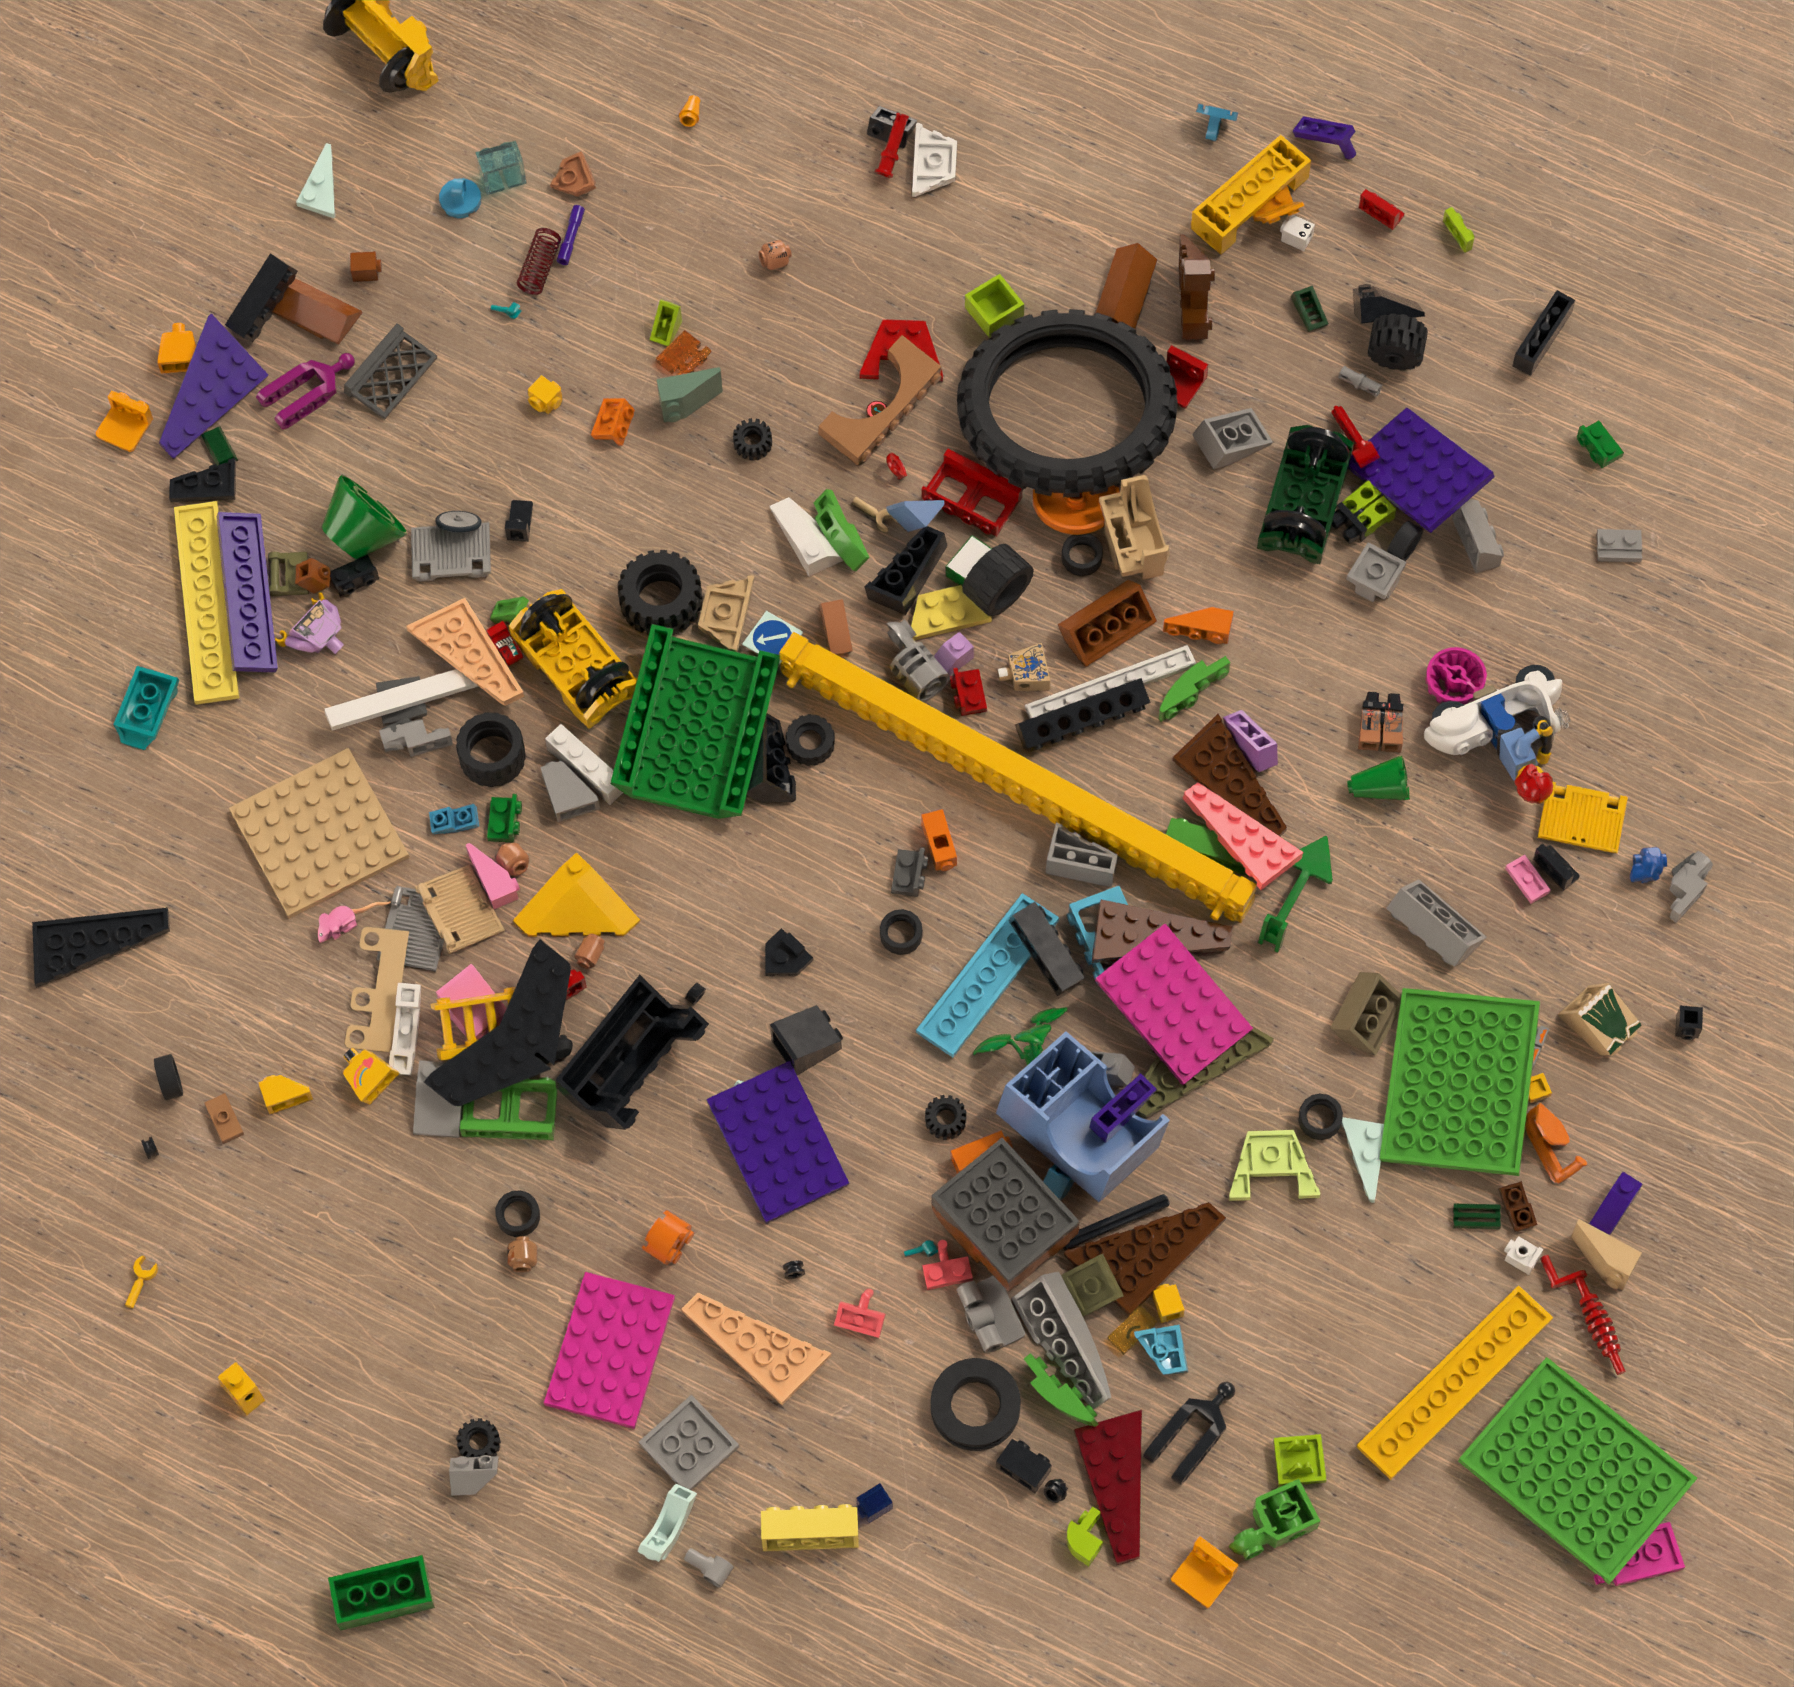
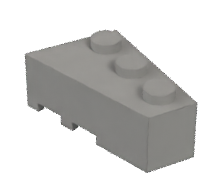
M1056 822L1047 857L1046 874L1112 887L1118 855L1095 842L1090 843L1082 839L1081 835L1076 832L1073 834L1065 830L1061 824Z

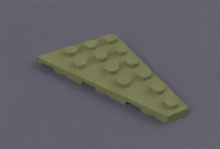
M1253 1027L1252 1031L1184 1085L1178 1081L1157 1056L1144 1076L1157 1091L1137 1111V1114L1144 1118L1152 1116L1271 1046L1274 1038Z

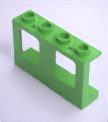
M542 1077L539 1080H530L529 1078L499 1090L502 1092L501 1113L498 1119H476L473 1117L474 1101L464 1105L463 1120L460 1121L462 1137L554 1140L558 1089L556 1088L555 1080ZM523 1092H545L548 1094L546 1119L544 1121H522L519 1119L520 1098Z

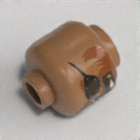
M519 1236L516 1237L515 1241L508 1244L507 1264L513 1268V1271L529 1272L537 1264V1245L535 1242L530 1241L529 1237Z

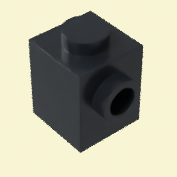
M1680 1005L1676 1014L1675 1037H1681L1684 1040L1698 1039L1703 1026V1007Z

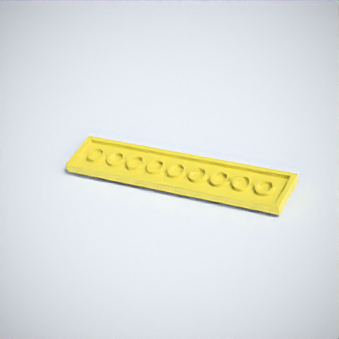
M217 501L174 507L192 684L196 705L240 698L237 671L232 669L216 518L219 512Z

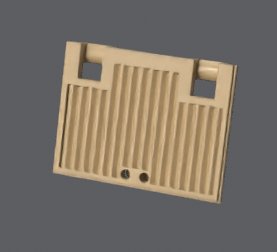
M470 864L415 886L417 894L421 895L423 905L440 937L444 938L449 953L505 931ZM430 889H433L436 895L433 898L429 892ZM456 933L459 938V941L457 942L452 936V934Z

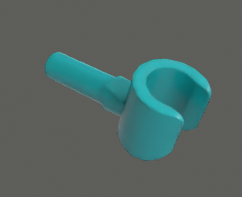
M515 302L509 308L491 305V310L506 313L512 319L517 318L522 312L519 309L520 305Z
M927 1240L917 1248L904 1251V1255L907 1257L925 1251L927 1257L938 1253V1249L933 1241Z

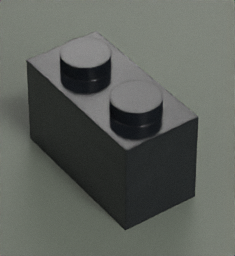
M1011 1439L996 1461L997 1469L1034 1494H1036L1050 1474L1052 1468L1050 1460L1040 1453L1036 1455L1030 1451L1029 1445L1021 1440L1017 1442L1014 1439Z

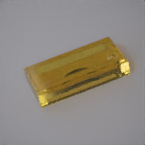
M1140 1306L1107 1339L1125 1355L1139 1342L1134 1332L1152 1329L1157 1325V1321Z

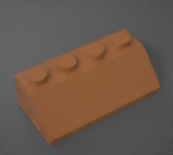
M1128 579L1057 625L1066 644L1086 667L1148 628L1157 620L1141 585Z

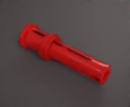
M896 113L886 148L880 153L881 160L879 167L875 169V173L893 178L892 171L895 162L899 159L897 152L909 116Z

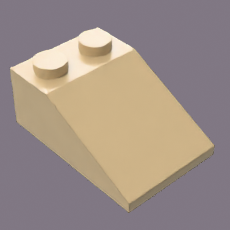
M1578 1219L1571 1235L1572 1240L1601 1279L1606 1281L1605 1283L1608 1286L1623 1290L1642 1252Z

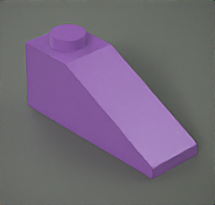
M1240 710L1223 717V722L1245 759L1258 772L1278 765L1277 743L1244 711Z

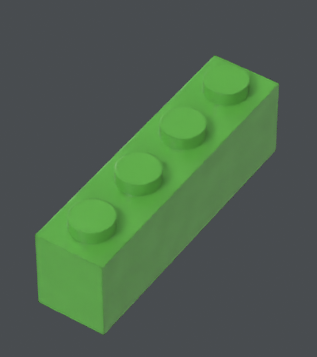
M1171 818L1166 835L1235 873L1248 876L1245 873L1246 868L1240 862L1234 860L1217 840L1218 835L1213 830L1210 831L1205 825L1191 824L1183 818Z

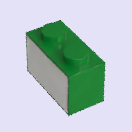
M972 535L946 565V577L963 586V582L972 567L992 548Z

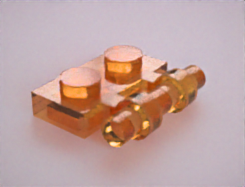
M684 330L656 357V362L671 374L679 369L680 372L677 375L694 372V369L699 364H703L707 360V356L712 351L707 346L701 351L698 350L701 347V342ZM693 357L689 363H684L688 358Z

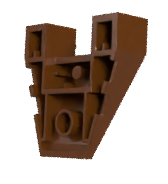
M1180 234L1179 243L1182 340L1208 339V330H1212V317H1208L1207 309L1208 291H1210L1211 282H1215V269H1211L1210 259L1184 234Z

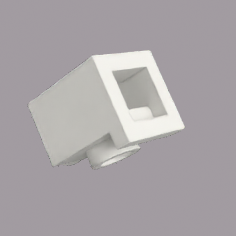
M1518 1236L1516 1241L1511 1239L1504 1250L1507 1253L1505 1261L1529 1275L1541 1257L1543 1249ZM1519 1249L1524 1251L1526 1254H1520Z

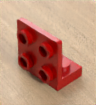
M1171 345L1167 351L1166 362L1170 367L1171 376L1175 380L1177 405L1187 408L1207 379L1209 364Z

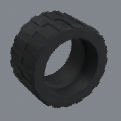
M999 544L985 553L972 567L963 582L962 590L988 616L999 615L1014 604L1026 590L1033 577L1034 569L1008 544Z
M485 712L473 716L460 728L456 738V750L463 773L472 782L480 786H503L513 781L520 774L526 760L524 741L520 728L508 716L496 712ZM486 737H501L512 745L508 755L494 763H482L470 755L474 745Z

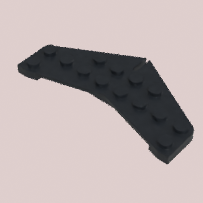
M539 939L531 950L500 1025L430 1073L423 1083L452 1106L460 1107L551 1070L535 1054H540L554 1066L571 972L569 962Z

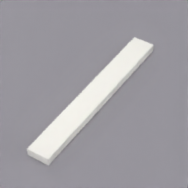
M1188 645L1026 704L1025 710L1029 719L1139 678H1142L1144 686L1188 670L1196 664V661Z
M455 669L326 708L325 715L333 731L478 687V685Z

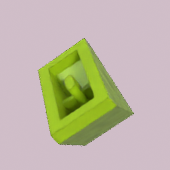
M662 299L659 301L649 340L668 347L671 345L682 323L681 306Z

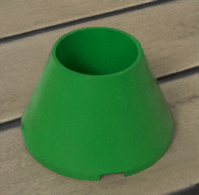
M341 475L337 480L321 527L324 533L338 547L351 557L359 559L403 538L407 534V530L382 503L378 500L376 502L367 494L368 491L359 484Z

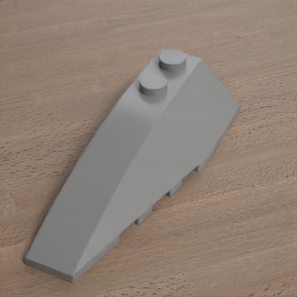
M1054 1272L1041 1275L1011 1299L1033 1340L1043 1346L1047 1351L1046 1355L1051 1361L1054 1360L1060 1366V1372L1066 1378L1069 1377L1075 1384L1074 1386L1083 1395V1399L1094 1410L1111 1398L1107 1378L1097 1348L1085 1320L1060 1273Z

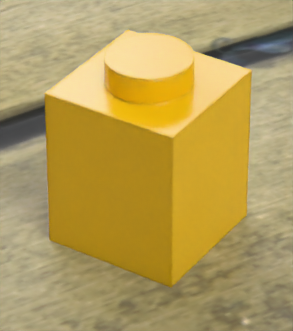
M1176 1284L1158 1286L1153 1291V1301L1161 1323L1184 1317L1185 1309Z

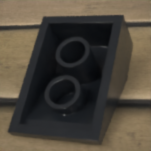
M1362 284L1358 288L1353 289L1354 314L1361 324L1372 323L1376 318L1390 314H1403L1414 318L1425 317V312L1415 301L1374 286L1371 287L1370 284Z

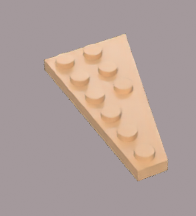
M466 598L406 626L408 632L502 705L506 706L524 697L521 687Z
M697 1293L681 1309L693 1323L781 1405L831 1357L830 1352L822 1351L808 1342L800 1341L786 1332L745 1316L744 1313L734 1311L700 1293Z

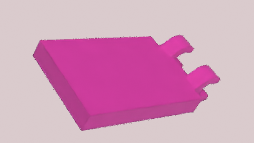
M1670 1522L1659 1524L1614 1578L1615 1587L1680 1571L1685 1568ZM1598 1574L1594 1575L1596 1585L1606 1583Z

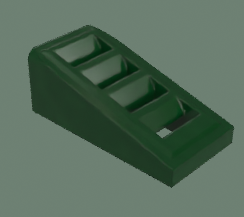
M1313 285L1292 293L1291 299L1308 332L1329 324ZM1306 297L1309 298V300L1302 302L1301 300ZM1309 304H1312V305H1313V307L1308 308V309H1305V307H1304V306H1307V305H1309ZM1316 311L1317 314L1308 317L1307 313ZM1317 318L1321 320L1320 322L1311 324V320Z

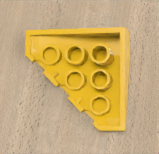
M575 853L554 873L513 919V922L528 937H537V933H551L552 937H569V933H583V936H588L589 934L601 936V932H615V936H625L640 922V919L578 853Z

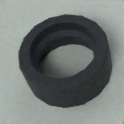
M1411 521L1405 522L1395 534L1387 552L1406 561L1421 540L1423 529Z
M1090 533L1069 536L1062 547L1061 558L1064 567L1073 575L1087 576L1096 572L1101 566L1103 559V548L1098 538ZM1077 545H1087L1095 551V558L1089 563H1076L1070 558V550Z
M904 909L894 910L882 919L880 939L883 946L891 953L898 955L909 954L915 951L921 944L923 937L922 923L913 912ZM896 921L909 922L913 926L915 933L910 941L897 943L888 936L889 926Z
M172 1054L154 1058V1067L164 1099L170 1100L183 1096L180 1076Z
M1319 1093L1311 1095L1304 1100L1300 1107L1298 1122L1305 1135L1312 1139L1325 1140L1337 1134L1342 1124L1343 1111L1335 1098ZM1324 1105L1330 1108L1334 1114L1332 1125L1324 1129L1315 1128L1310 1125L1307 1119V1112L1311 1107Z
M521 1190L504 1194L499 1199L495 1208L496 1220L500 1229L513 1237L526 1236L532 1233L540 1221V1209L536 1199L531 1194ZM514 1202H525L531 1209L530 1220L521 1226H512L506 1222L504 1218L506 1207Z

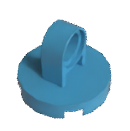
M1198 104L1196 112L1210 115L1206 132V139L1217 140L1222 118L1237 121L1238 112H1232V115H1230L1231 110L1213 106H1205V109H1203L1204 105Z
M454 178L442 187L439 193L440 206L451 217H469V214L474 211L476 212L481 205V192L473 181L465 178Z

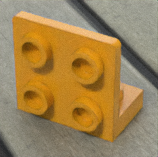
M1286 186L1253 215L1254 221H1262V224L1267 222L1271 224L1281 220L1280 216H1290L1300 212L1299 208L1303 207L1304 203L1293 202L1288 186Z
M1199 1536L1194 1543L1193 1550L1171 1577V1582L1203 1606L1210 1608L1237 1573L1239 1565Z

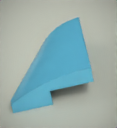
M1180 1325L1134 1332L1135 1337L1154 1360L1163 1375L1188 1372Z

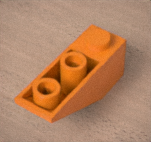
M1210 607L1164 619L1163 632L1173 636H1189V638L1194 640H1210L1215 644H1228L1234 611Z

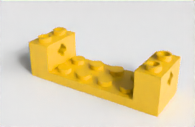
M1282 135L1278 136L1192 211L1191 230L1220 255L1223 254L1236 242L1237 229L1287 185L1295 191L1309 178L1311 160Z

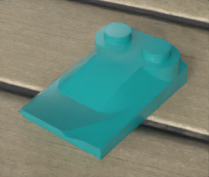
M136 666L113 724L122 744L145 750L156 739L170 703L178 693V677Z

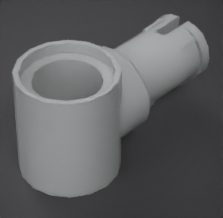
M692 1548L688 1550L684 1557L686 1562L701 1570V1573L704 1574V1579L719 1588L722 1587L734 1568L730 1562L720 1556H715V1558L707 1557Z

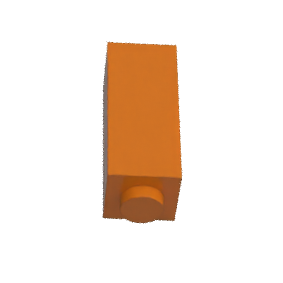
M943 809L921 814V824L935 871L951 870L954 866H957V855Z
M1002 1130L951 1150L950 1159L957 1174L1001 1138L1013 1149L1010 1138L1008 1136L1004 1137Z

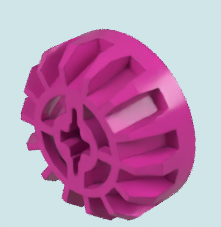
M1459 647L1447 648L1436 653L1430 660L1426 671L1425 684L1428 685L1429 694L1434 695L1438 703L1442 701H1457L1466 705L1469 702L1475 701L1473 698L1474 692L1485 687L1487 678L1486 668L1482 660L1472 651ZM1439 679L1445 681L1447 689L1445 692L1440 687ZM1450 692L1463 693V695L1460 696H1450L1448 694Z

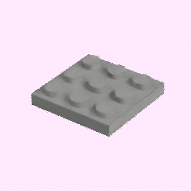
M692 1395L639 1441V1445L676 1484L691 1491L739 1448V1444Z

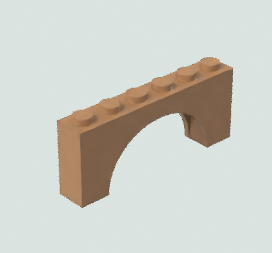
M903 335L888 350V359L897 369L900 378L898 393L891 404L880 413L863 419L845 418L832 411L818 426V434L857 466L862 461L865 462L869 459L872 449L876 445L879 447L885 441V435L890 430L894 431L898 427L899 420L903 415H909L914 408L913 404L917 400L921 401L926 396L927 389L931 385L935 386L942 377V366Z

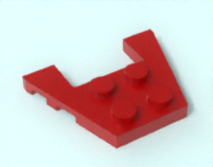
M883 319L860 370V379H879L880 360H889L888 350L902 335L940 365L926 321ZM941 370V376H942V377H941V379H940L939 381H940V382H943V373H942V370Z

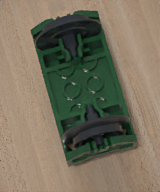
M1310 425L1290 427L1259 534L1257 549L1264 551L1280 550L1300 555L1311 563L1321 565L1336 506L1342 492L1354 443L1339 432H1331L1327 429Z

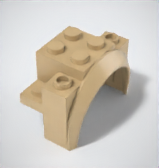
M1145 475L1121 480L1120 493L1099 497L1100 507L1105 520L1104 535L1115 570L1120 569L1122 577L1137 573L1141 574L1142 580L1164 575V565L1170 557L1169 545L1165 544L1160 529L1148 478Z

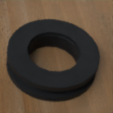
M982 1358L960 1360L947 1367L939 1375L931 1393V1415L934 1425L945 1440L958 1448L970 1451H982L993 1448L1004 1442L1012 1434L1019 1420L1021 1399L1017 1383L1004 1367L991 1360ZM979 1382L988 1385L996 1392L1000 1401L998 1414L991 1422L983 1426L963 1424L952 1411L951 1402L953 1395L960 1387L968 1383Z

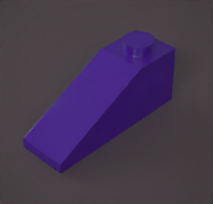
M1140 1073L1091 1118L1089 1128L1102 1141L1108 1142L1137 1113L1157 1089Z
M1622 1172L1589 1224L1611 1235L1638 1195L1643 1184Z

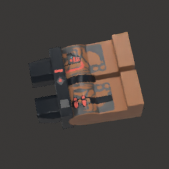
M1367 692L1362 706L1358 749L1378 751L1380 728H1382L1381 751L1401 753L1403 746L1404 704L1401 703L1400 694L1390 693L1387 696V702H1379V693Z

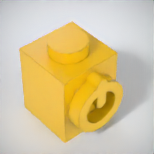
M542 375L528 388V402L538 412L545 411L549 414L562 403L561 387L554 381L550 382Z

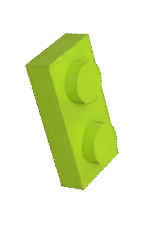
M1453 207L1446 209L1443 217L1444 224L1464 253L1472 250L1475 239L1472 230L1467 229L1460 213H1456Z

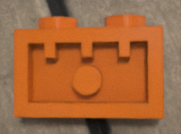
M603 398L591 436L595 440H613L618 446H622L635 409L625 398Z

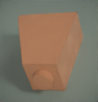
M843 599L819 604L829 651L841 658L849 657L848 652H852L853 649Z

